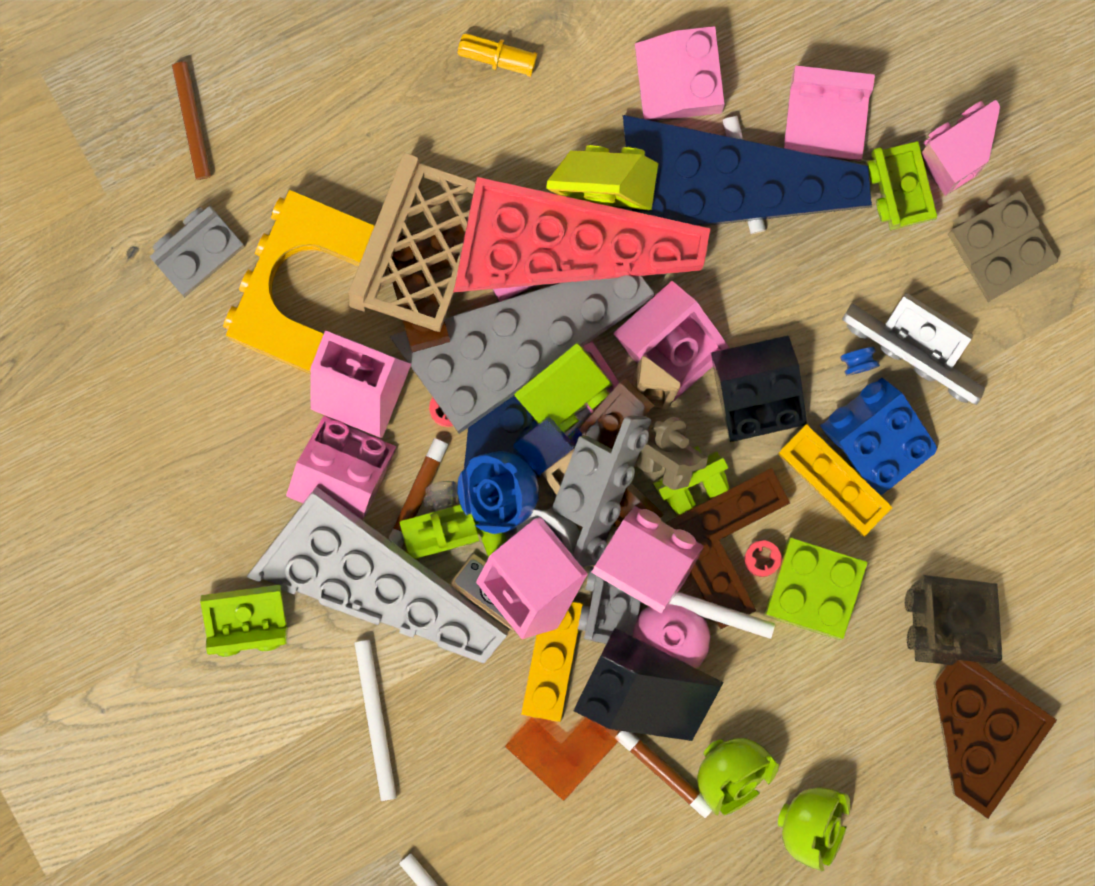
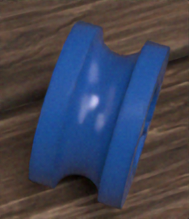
M875 347L856 350L840 356L841 361L847 364V369L844 371L845 375L859 374L879 367V361H875L873 358V354L876 352Z

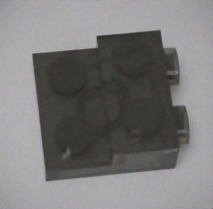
M923 575L907 590L904 604L906 611L912 612L913 625L910 626L907 632L906 641L908 649L914 650L916 662L953 665L958 660L997 664L1003 659L997 583Z

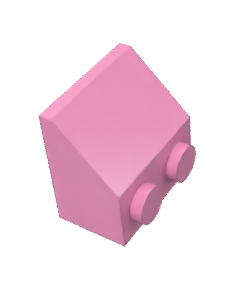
M715 26L677 30L635 43L643 119L659 121L722 113L724 96Z
M673 281L613 333L637 365L641 357L645 356L680 382V389L673 402L713 367L711 352L730 348L697 301Z
M634 506L623 519L591 573L658 612L663 613L684 585L704 546L696 542L694 536L687 531L674 529L662 522L660 517L654 512Z

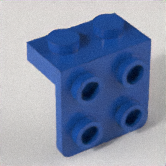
M884 378L867 385L859 396L846 406L836 409L829 419L820 425L826 436L845 452L859 475L880 496L933 456L937 450L935 442L903 393Z

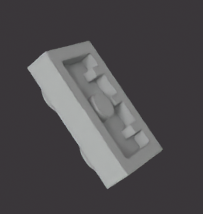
M208 206L205 210L199 207L191 212L183 221L185 227L174 236L168 233L159 239L153 246L155 252L150 255L153 262L184 298L245 247L211 206Z

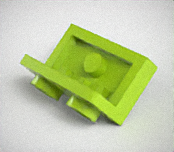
M916 141L883 150L881 147L873 149L871 153L872 160L866 161V165L868 166L871 184L878 183L882 197L876 199L880 221H888L889 229L892 231L936 220L937 213L919 142Z
M281 585L201 595L200 603L207 637L206 651L208 655L217 654L221 657L236 655L242 650L250 649L272 651L279 648L280 645L287 644L288 627Z

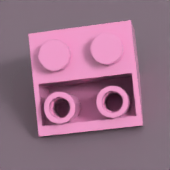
M996 100L987 106L984 105L983 101L976 103L962 113L963 117L957 121V125L951 127L949 122L943 124L928 135L930 138L924 142L926 147L921 153L924 165L945 196L978 176L989 162L1000 105Z
M325 330L311 365V410L383 438L411 363Z
M323 416L296 463L286 496L304 503L317 486L361 520H364L397 446L347 426L340 421Z
M539 517L531 521L489 556L476 583L520 638L525 639L559 627L588 574L545 521Z

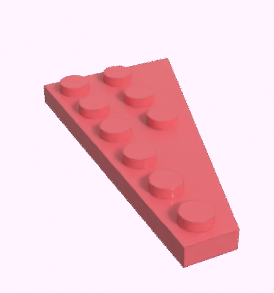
M477 177L453 292L611 279L625 275L633 277L701 271L705 262L710 228Z

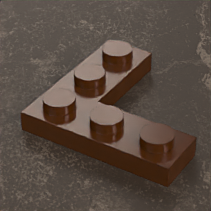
M461 224L441 232L449 248L459 245L464 241L465 231ZM422 231L412 233L411 236H413V235H415V234H417V233H420V232H422ZM436 235L415 243L423 260L443 251ZM401 236L399 241L406 239L405 236ZM410 246L394 252L392 257L398 271L417 263ZM460 253L453 256L456 263ZM445 259L427 268L431 274V272L449 268L451 265L448 259ZM422 270L402 278L410 295L430 286ZM392 282L397 300L404 298L397 282ZM434 293L414 302L419 313L432 318L436 317L440 305ZM408 305L403 307L410 310ZM403 320L412 353L450 342L445 321L441 331L437 332Z
M626 378L623 379L548 463L570 449H575L579 436H588L613 449L624 418L626 416H646L655 405ZM630 483L625 489L620 502V514L613 525L618 529L623 519L634 506L639 509L650 510L660 518L664 514Z
M772 468L665 523L674 529L687 531L694 536L696 542L704 546L690 572L704 600L748 615L756 612V609L720 540L790 504ZM716 621L720 630L729 626Z

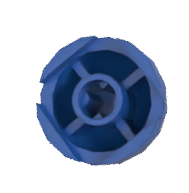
M505 451L482 454L472 458L467 469L461 471L458 477L457 492L461 508L466 515L472 514L474 519L479 522L475 526L480 530L492 534L507 532L522 524L532 515L539 500V484L536 474L529 463L520 456Z

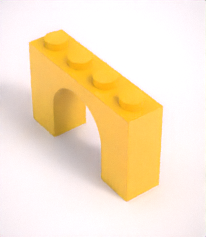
M289 190L286 198L279 197L271 215V219L275 220L270 235L266 233L262 235L255 251V255L259 256V260L254 271L249 269L246 271L239 291L244 294L238 308L232 305L229 309L223 327L228 329L226 337L230 341L311 375V365L324 334L287 318L277 309L272 294L275 274L289 257L311 250L330 254L359 267L374 225Z

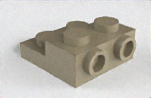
M1008 189L989 199L987 202L990 208L977 215L975 210L972 209L953 220L956 228L952 229L948 234L987 302L1058 262V259L1038 228L1041 224L1021 191L1011 195Z

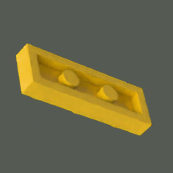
M807 424L778 453L863 537L893 508Z
M572 602L557 629L536 635L521 715L561 722L583 604Z

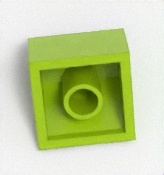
M576 343L514 395L548 434L552 435L558 431L560 435H563L580 421L576 415L588 405L592 410L597 408L610 394L607 389L614 384L584 347Z

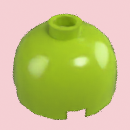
M733 738L726 742L719 739L705 749L703 755L706 758L699 767L697 781L700 794L714 814L719 815V811H721L723 815H728L756 798L760 793L755 788L763 779L769 785L779 770V764L762 745L750 739Z
M823 787L810 788L799 793L793 799L791 805L787 803L783 805L778 817V826L783 828L782 840L786 850L796 861L819 871H824L823 864L827 866L832 864L840 849L847 828L841 826L842 813L850 814V798L848 794Z

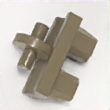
M677 417L668 418L664 422L658 420L654 423L653 427L648 431V441L639 452L635 464L643 471L651 473L662 470L663 466L665 468L663 484L672 490L688 487L693 471L706 468L708 459L707 456L688 445L689 439L685 437L686 424Z

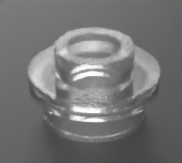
M454 481L437 482L425 489L424 506L428 509H433L434 512L457 506L460 503L457 484Z

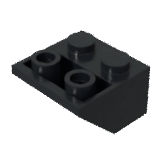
M789 335L711 352L716 386L730 442L807 424L799 363Z

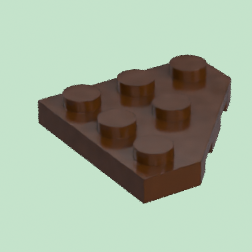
M956 650L933 682L951 786L955 797L986 819H989L1057 719L960 650Z

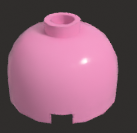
M669 604L663 613L648 606L640 612L633 631L634 638L696 669L701 666L709 652L711 636L707 621L704 617L682 606Z

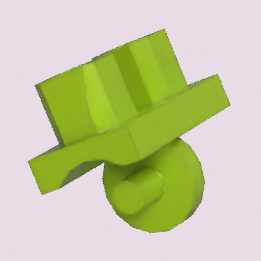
M699 446L694 447V449L702 453ZM717 451L707 456L706 468L693 471L688 487L672 490L663 484V478L653 482L657 493L663 500L666 499L677 515L696 505L688 488L702 482L710 498L729 490L727 477L724 470L728 469L724 458L720 457Z
M461 505L399 522L407 552L414 559L480 542L472 514L466 515Z

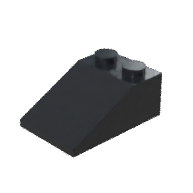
M614 628L573 711L608 729L693 741L723 682Z

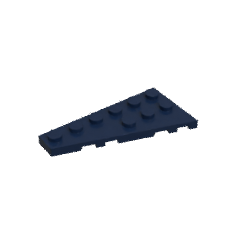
M623 115L626 147L644 150L646 157L658 163L652 210L632 209L634 212L697 226H710L872 208L868 166Z

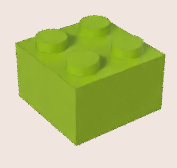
M789 538L786 542L763 616L836 640H843L868 562Z

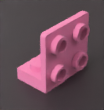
M795 65L791 78L784 149L827 158L860 161L863 157L869 97L873 91L875 75Z

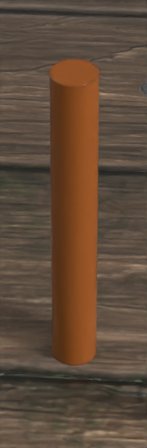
M188 63L172 64L195 178L196 180L207 179L211 177Z

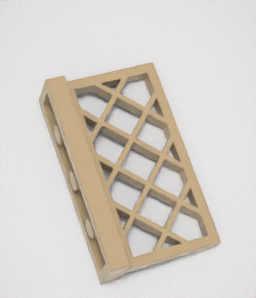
M403 153L349 289V306L365 312L366 308L440 332L455 294L453 290L463 243L449 248L441 232L459 224L466 231L469 211L462 214L455 197L466 192L473 194L475 182L420 164L418 157ZM423 178L439 182L445 193L425 201L419 190ZM415 198H417L419 204L413 206ZM449 200L456 217L437 225L429 208ZM423 211L431 228L411 236L406 226V221L409 217ZM403 232L406 239L399 241ZM436 235L443 251L423 260L415 243ZM410 246L417 263L398 271L392 260L393 254ZM460 253L456 263L453 256ZM448 259L453 269L452 276L435 283L427 267ZM389 267L392 274L385 276ZM422 270L430 286L410 295L402 278ZM394 281L397 282L404 298L392 303L376 299L380 287ZM447 288L442 297L440 290ZM434 293L440 305L436 317L432 318L419 313L414 302ZM408 305L410 310L403 307Z

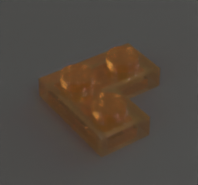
M531 717L505 747L564 801L618 741L598 723L585 718L561 744Z

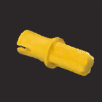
M467 33L462 35L458 46V55L461 57L493 65L492 70H497V67L525 74L529 77L532 76L538 55L536 52L532 53L506 45L503 39L495 42Z

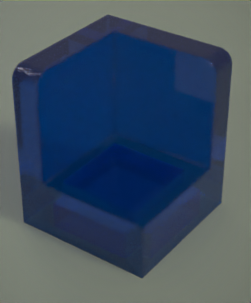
M547 417L539 424L533 421L524 428L514 442L513 447L540 475L573 450L579 436H582L583 433L576 428L566 436L550 417Z

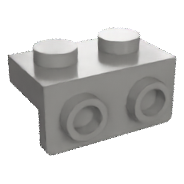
M590 566L586 590L593 591L591 606H582L578 630L585 631L584 640L607 644L614 628L633 637L634 625L637 622L641 601L591 573L594 567Z

